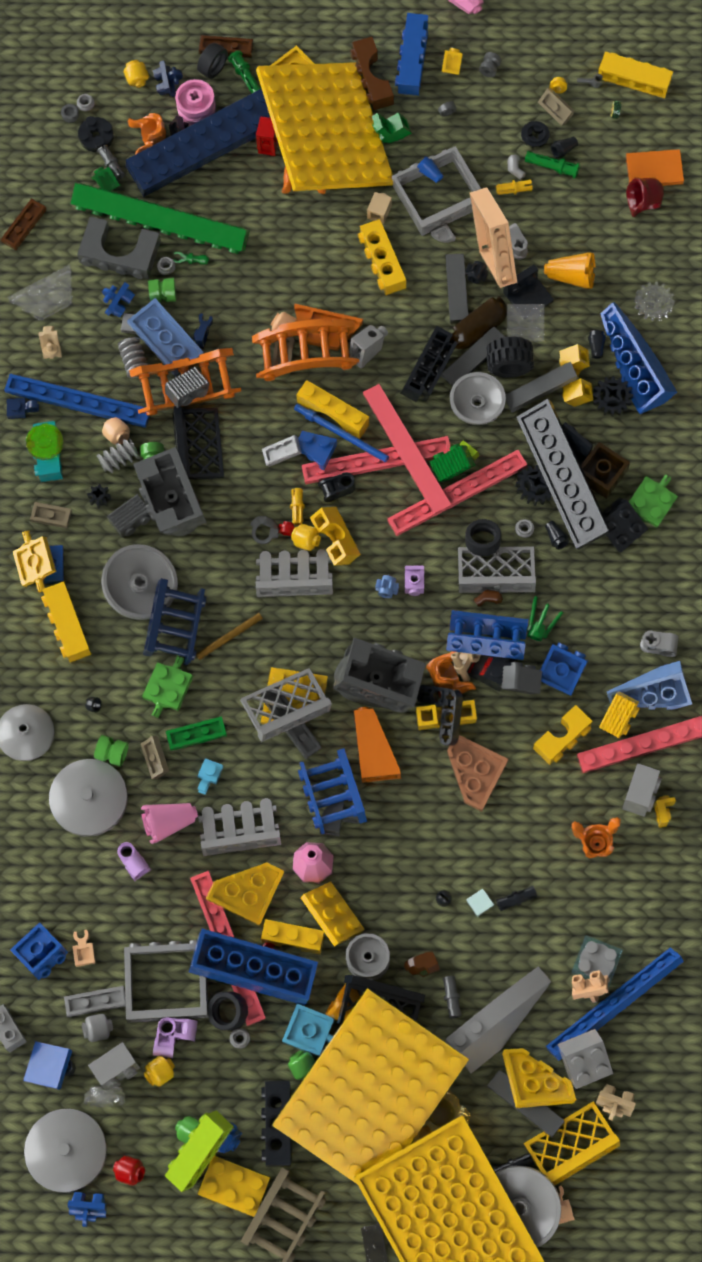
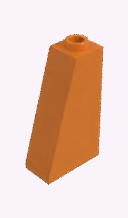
M360 707L358 710H354L362 783L401 779L400 768L374 709Z

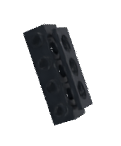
M439 326L435 327L400 394L415 402L418 401L421 394L425 396L424 401L428 400L458 343L456 341L453 344L449 343L453 335L452 333ZM446 349L444 356L441 358L442 350ZM438 364L435 373H433L432 369L434 365ZM430 379L427 388H425L424 384L426 380Z
M265 1081V1087L261 1088V1097L265 1099V1108L261 1109L262 1120H265V1128H262V1141H265V1149H262V1162H266V1167H291L292 1139L278 1129L271 1128L272 1122L276 1120L291 1098L290 1081ZM273 1100H281V1106L279 1108L271 1107ZM274 1141L282 1142V1147L279 1150L271 1149Z

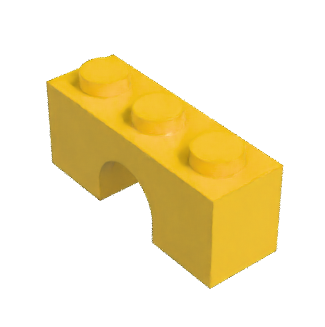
M577 344L559 351L560 366L571 361L578 377L584 368L590 367L588 349ZM580 378L563 386L562 396L564 402L576 407L593 401L592 383Z
M321 507L310 517L314 527L318 530V534L323 533L327 535L333 543L326 551L334 566L349 565L361 555L337 507Z
M463 701L460 725L476 723L475 701ZM436 705L416 707L418 730L440 728L442 707H437ZM450 713V715H449V721H450V722L453 721V714H452V713Z
M577 705L562 717L561 724L567 729V735L558 738L547 731L534 743L533 749L549 765L553 761L557 763L564 756L563 752L567 748L571 750L578 743L577 739L581 735L585 737L592 729V720Z
M265 919L261 940L264 944L268 942L279 947L288 945L299 948L304 952L321 955L325 934L322 930Z

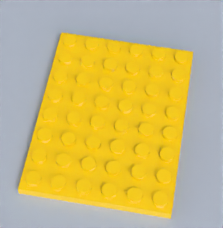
M356 62L258 66L256 69L293 191L393 185V174L379 134L373 128V113L366 97V91L361 83V76L358 75L355 66Z
M367 988L272 1125L357 1184L354 1176L412 1143L469 1061V1058Z
M463 1115L354 1176L400 1262H545Z

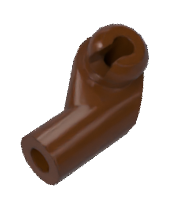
M487 589L477 596L474 602L478 607L486 601L500 604L503 597L500 592Z

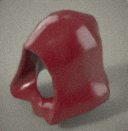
M635 177L629 182L626 189V197L632 217H635L641 211L661 207L664 187L658 179L653 177L642 179Z

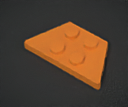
M299 304L294 305L297 321L322 319L323 322H333V319L355 321V328L348 332L347 340L363 325V319ZM319 333L306 335L307 344L321 347ZM327 333L329 349L338 351L341 348L340 335L337 333Z

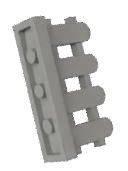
M320 549L317 551V557H309L308 551L300 550L298 558H290V553L284 550L279 553V558L272 559L268 551H263L260 554V559H256V566L260 565V576H256L257 597L333 594L332 573H328V563H332V560L328 556L327 551ZM317 563V574H309V564ZM290 564H298L297 575H291ZM271 565H279V575H272Z
M265 798L261 800L260 808H253L249 801H244L239 811H233V807L230 804L223 805L221 813L214 814L211 807L203 808L202 816H198L199 823L203 822L204 834L200 835L203 856L281 845L279 824H274L273 812H277L276 805L272 806L271 800ZM261 814L263 826L255 827L254 815ZM242 817L243 829L235 828L234 818ZM215 820L223 821V832H216Z

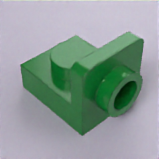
M102 166L94 171L95 175L92 176V179L96 181L99 188L112 191L120 186L110 167L104 169Z

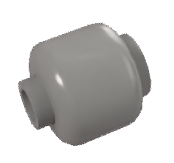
M104 1014L86 1017L85 1022L82 1023L84 1038H88L90 1042L108 1039L110 1031H113L111 1019L107 1020Z

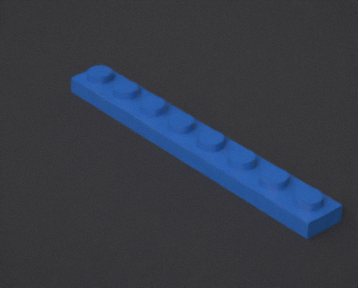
M14 374L9 375L4 389L5 393L108 419L117 417L124 423L143 428L147 427L150 418L146 413H138V410L145 408L142 406Z
M672 948L666 950L546 1046L548 1051L558 1061L561 1060L559 1043L593 1029L598 1031L603 1025L683 963L682 957Z

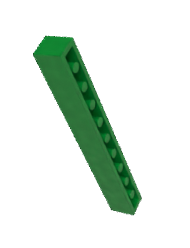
M75 183L70 203L75 205L77 210L86 211V209L93 210L92 214L103 216V213L110 215L109 218L120 221V218L126 219V223L131 225H137V223L144 224L143 228L149 230L158 228L161 229L160 233L171 235V232L176 233L178 238L188 240V237L194 238L196 243H212L211 247L222 249L223 246L229 248V252L239 254V251H245L250 233L249 229L83 183Z

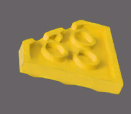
M271 667L267 686L297 674L299 671ZM313 674L325 695L328 676ZM308 675L301 677L298 683L310 686L311 681ZM283 685L281 691L292 694L295 686ZM297 687L294 695L306 698L308 690ZM311 691L308 699L312 701L321 699L317 693ZM295 699L291 703L292 707L296 709L302 708L304 702ZM264 703L263 711L271 714V711ZM262 716L261 724L268 723L269 717Z
M264 863L213 882L206 900L256 925H260L284 870L269 863Z
M524 1048L506 1049L503 1051L502 1055L516 1108L575 1103L576 1097L572 1082L566 1077L562 1078L553 1072L554 1069L546 1063L529 1055L530 1052Z

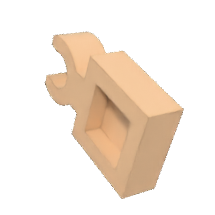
M84 930L85 936L81 939L78 938L77 932L73 934L75 941L78 943V945L72 946L76 967L96 964L93 943H87L89 940V932L87 930Z
M559 1186L561 1201L559 1224L574 1221L575 1219L569 1199L563 1201L564 1189L562 1186Z

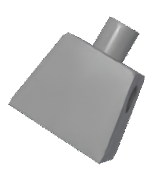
M369 325L351 338L349 357L359 359V363L356 364L359 368L362 369L382 349L384 337L388 335L387 329L383 326L376 329L373 325Z

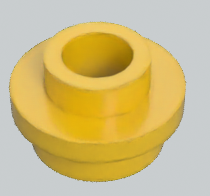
M555 77L550 82L549 87L557 94L564 93L567 90V82L562 77Z

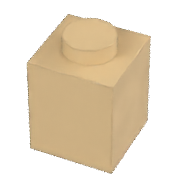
M374 192L367 209V219L373 221L380 219L382 224H384L392 207V197L385 193Z

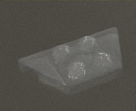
M70 265L8 297L10 303L18 305L23 311L31 313L33 317L40 321L73 304L72 270Z

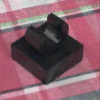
M176 116L169 124L170 135L172 136L187 128L189 123L183 122V117Z

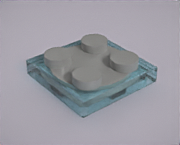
M585 935L571 973L574 975L581 974L584 979H590V973L600 970L603 976L608 975L610 979L608 982L609 988L623 950Z

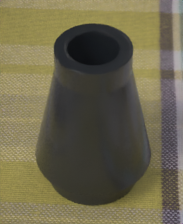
M574 136L554 141L551 145V152L554 157L562 158L578 146V141Z
M594 330L589 332L588 341L592 358L594 359L603 358L606 340L604 331Z
M550 521L545 525L553 547L559 550L569 544V536L555 521Z

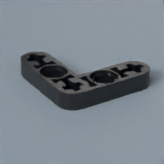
M420 685L417 695L419 702L442 706L439 734L441 744L444 746L456 745L459 739L463 702L461 691L451 688ZM440 691L441 699L438 701L437 693ZM450 713L453 714L452 722L449 721Z

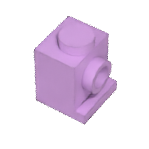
M405 566V594L411 596L424 594V566ZM411 579H418V581L413 582Z

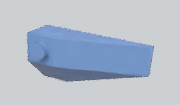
M680 661L660 666L607 691L610 704L616 693L620 691L639 701L637 707L649 708V710H655V708L674 710L692 705Z

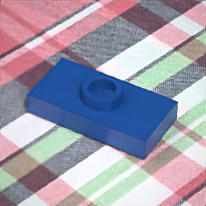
M63 545L49 546L56 572L47 576L44 579V583H61L64 581Z

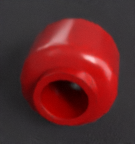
M123 1156L119 1161L115 1162L113 1172L118 1182L134 1186L143 1180L145 1167L141 1160L130 1156Z

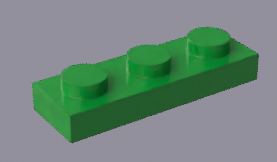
M222 716L165 731L170 751L227 736Z

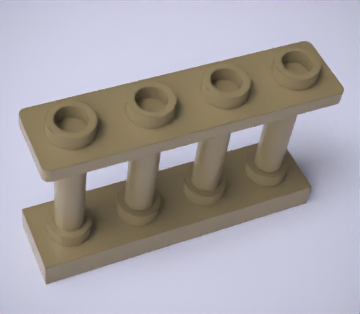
M283 1167L240 1242L248 1247L251 1243H256L282 1258V1262H293L296 1256L293 1253L297 1245L299 1247L302 1246L306 1238L304 1232L307 1227L311 1228L317 1218L314 1214L318 1208L320 1210L323 1208L327 1198L324 1197L326 1193L322 1190L317 1196L291 1181L289 1177L290 1172ZM287 1187L313 1202L314 1204L309 1214L280 1199L281 1196L278 1195L280 1190ZM277 1206L303 1221L304 1223L299 1232L297 1233L272 1219L270 1214H268L270 1208ZM268 1225L292 1239L293 1242L289 1250L285 1251L261 1237L260 1233H258L260 1226Z

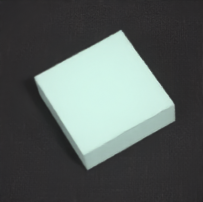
M483 889L466 899L477 917L494 906Z

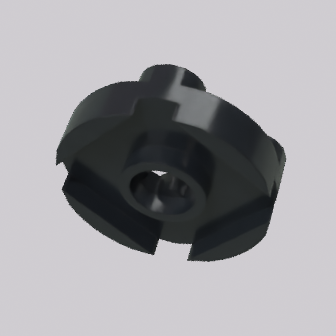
M89 116L80 125L78 138L84 149L98 152L101 146L104 148V145L109 147L114 140L113 128L106 119ZM99 132L100 136L96 135L93 137L92 133Z

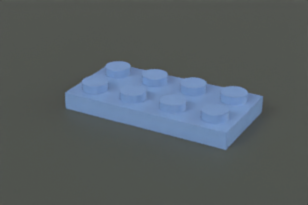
M156 298L127 320L130 327L164 365L171 364L175 360L200 357L199 355L204 353ZM178 370L171 371L175 377L180 374Z

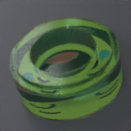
M613 101L610 118H619L621 110L620 101Z

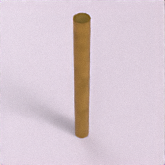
M257 613L196 653L197 659L201 660L263 619L261 614Z

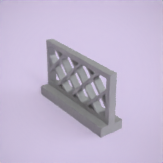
M534 546L499 547L494 554H491L493 557L488 562L480 556L474 555L467 547H458L459 593H482L487 589L500 593L535 592ZM462 553H470L474 557L467 562L462 558ZM502 553H508L512 557L505 562L499 556ZM521 553H530V558L523 561L519 555ZM515 559L522 564L517 570L509 565ZM476 560L483 564L479 570H476L471 565ZM495 560L503 564L498 570L490 565ZM525 567L531 572V576H522L519 572ZM467 568L474 572L471 577H463V572ZM488 568L493 574L490 577H485L481 572ZM507 568L512 574L504 577L500 572Z
M310 668L249 694L240 700L255 726L261 742L329 712L332 706L330 699L324 695ZM308 675L311 681L310 686L298 683L299 679ZM283 685L295 686L293 693L281 691ZM297 687L308 690L306 698L294 695ZM310 691L317 693L321 699L317 701L309 700ZM268 692L276 693L275 702L265 699V694ZM280 695L291 698L288 706L277 703ZM252 699L260 701L258 709L250 707L247 701ZM293 699L304 702L303 707L300 709L290 706ZM262 703L273 705L271 714L260 710ZM275 707L287 710L286 714L282 717L273 715ZM258 714L269 717L268 723L260 726L257 721Z

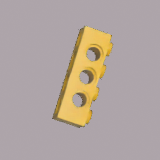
M378 219L361 225L358 238L360 243H364L366 247L364 252L367 259H371V269L373 274H377L379 278L377 282L380 290L383 289L385 295L405 289L406 278L381 220ZM372 241H377L378 243H377V244H372L371 242H372ZM379 256L385 257L384 259H378ZM389 271L391 274L387 275L384 272Z

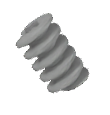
M138 337L126 338L118 342L127 377L132 379L139 377H131L129 370L148 365L145 363L146 358L143 357L144 351L141 350L142 345L139 344L140 338Z
M130 438V443L126 439L123 440V446L117 443V450L110 447V453L106 450L103 451L104 457L97 454V459L105 472L108 470L113 473V467L119 470V463L126 466V459L132 463L133 455L139 459L138 451Z

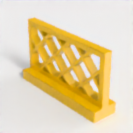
M594 1101L563 1119L565 1121L562 1125L564 1128L557 1131L562 1133L560 1143L549 1141V1135L545 1132L524 1143L525 1148L530 1153L540 1172L546 1175L554 1186L620 1146L619 1138L614 1134ZM593 1109L596 1113L595 1122L583 1120L585 1112ZM571 1121L579 1122L578 1133L567 1131V1123ZM582 1123L594 1126L592 1136L580 1134ZM596 1127L605 1128L609 1135L603 1139L594 1137ZM565 1134L577 1136L574 1147L563 1144ZM579 1137L591 1140L590 1146L587 1149L577 1148ZM536 1142L544 1143L543 1154L535 1153L530 1146ZM547 1145L559 1147L557 1158L545 1155ZM561 1149L573 1150L572 1158L568 1160L560 1159ZM544 1158L556 1161L554 1169L549 1172L545 1171L543 1168Z

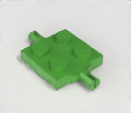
M664 475L660 483L646 476L629 501L642 521L650 523L656 528L678 497L666 488L671 481L670 476L667 479L668 475Z
M177 656L173 666L157 662L142 696L143 699L151 701L156 705L151 714L153 717L159 718L163 708L179 711L193 679L192 674L180 669L184 658Z

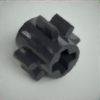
M474 261L473 264L469 263L465 270V274L468 275L467 279L475 284H479L481 280L485 282L488 276L487 266L480 261Z
M101 484L96 487L91 486V493H87L88 498L91 499L89 501L90 505L96 504L98 509L103 505L108 506L107 499H111V495L107 494L109 492L108 487L103 488Z

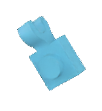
M205 758L198 774V778L202 779L198 786L199 793L206 795L210 783L217 784L223 770L222 764Z

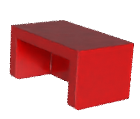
M260 117L256 132L258 153L275 156L278 140L272 120L268 117Z

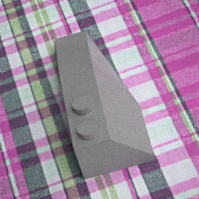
M539 966L512 985L445 1039L447 1044L469 1058L465 1068L470 1074L504 1047L534 1004L550 985V979Z

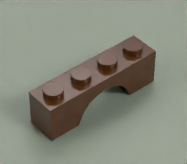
M373 37L352 42L351 58L356 60L357 64L355 66L358 75L361 74L363 89L367 91L368 103L372 105L373 110L394 105V95L389 81L378 79L370 72L371 66L378 61V51Z

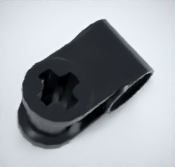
M348 472L326 478L318 483L325 496V502H332L340 497L351 494L356 488L354 477ZM345 481L351 482L349 486L342 485Z

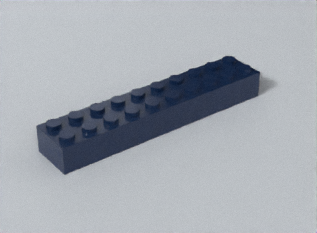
M262 88L126 159V168L143 197L255 139L260 117L271 118Z

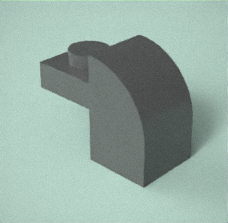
M344 802L329 805L324 810L322 816L345 810ZM350 816L323 824L325 834L340 837L342 821L360 824L358 817Z

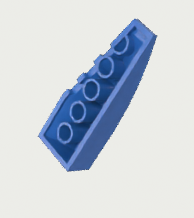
M612 302L600 315L606 334L611 340L610 347L612 352L615 353L617 360L615 363L617 369H620L622 376L621 382L627 381V388L632 387V392L630 393L633 394V399L631 400L638 413L642 414L666 403L677 391L642 335L617 304Z

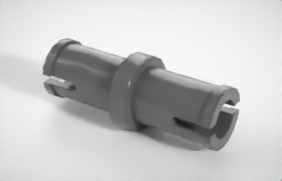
M104 145L105 149L101 146L98 149V153L104 160L105 167H110L117 180L119 178L122 179L125 173L119 166L118 159L112 155L107 145Z
M447 976L442 978L446 994L444 1000L447 1001L449 1018L455 1019L462 1016L459 1005L460 994L457 993L455 976Z

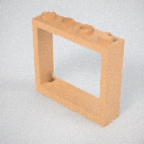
M487 187L471 192L470 198L479 253L500 288L517 283L509 223Z

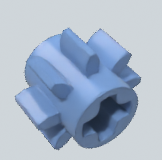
M384 575L382 580L377 579L375 590L379 591L378 595L383 598H392L393 594L397 595L399 583H396V578Z

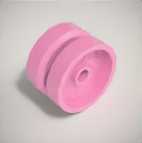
M194 79L186 81L177 89L175 100L178 115L183 117V122L189 123V126L216 113L214 92L208 83Z

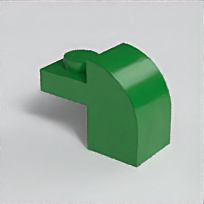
M399 112L388 119L379 113L372 116L373 128L384 143L399 141L412 134L407 118Z

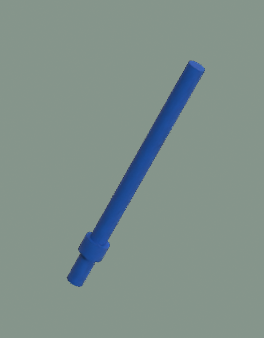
M300 404L295 405L294 410L304 415L305 419L318 423L385 463L388 461V455L320 417L316 411L308 410Z

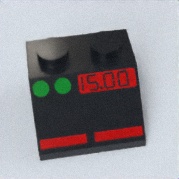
M481 655L478 662L471 663L467 673L470 677L500 692L503 682L502 675L504 674L502 672L504 670L503 667L511 666V662H517L518 659Z

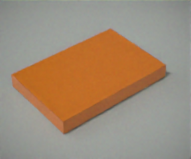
M680 149L626 153L629 182L635 177L641 179L653 177L658 179L663 186L684 184Z

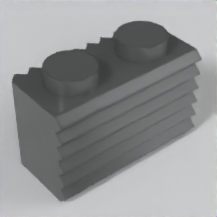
M197 367L188 370V372L179 375L165 384V394L177 408L182 405H189L197 397H204L209 389V382Z
M137 494L110 513L107 518L118 534L124 538V536L132 535L140 525L147 524L151 516L147 511L146 504Z
M511 662V666L503 667L502 689L524 694H540L542 671L536 670V666L524 665L523 667V663Z

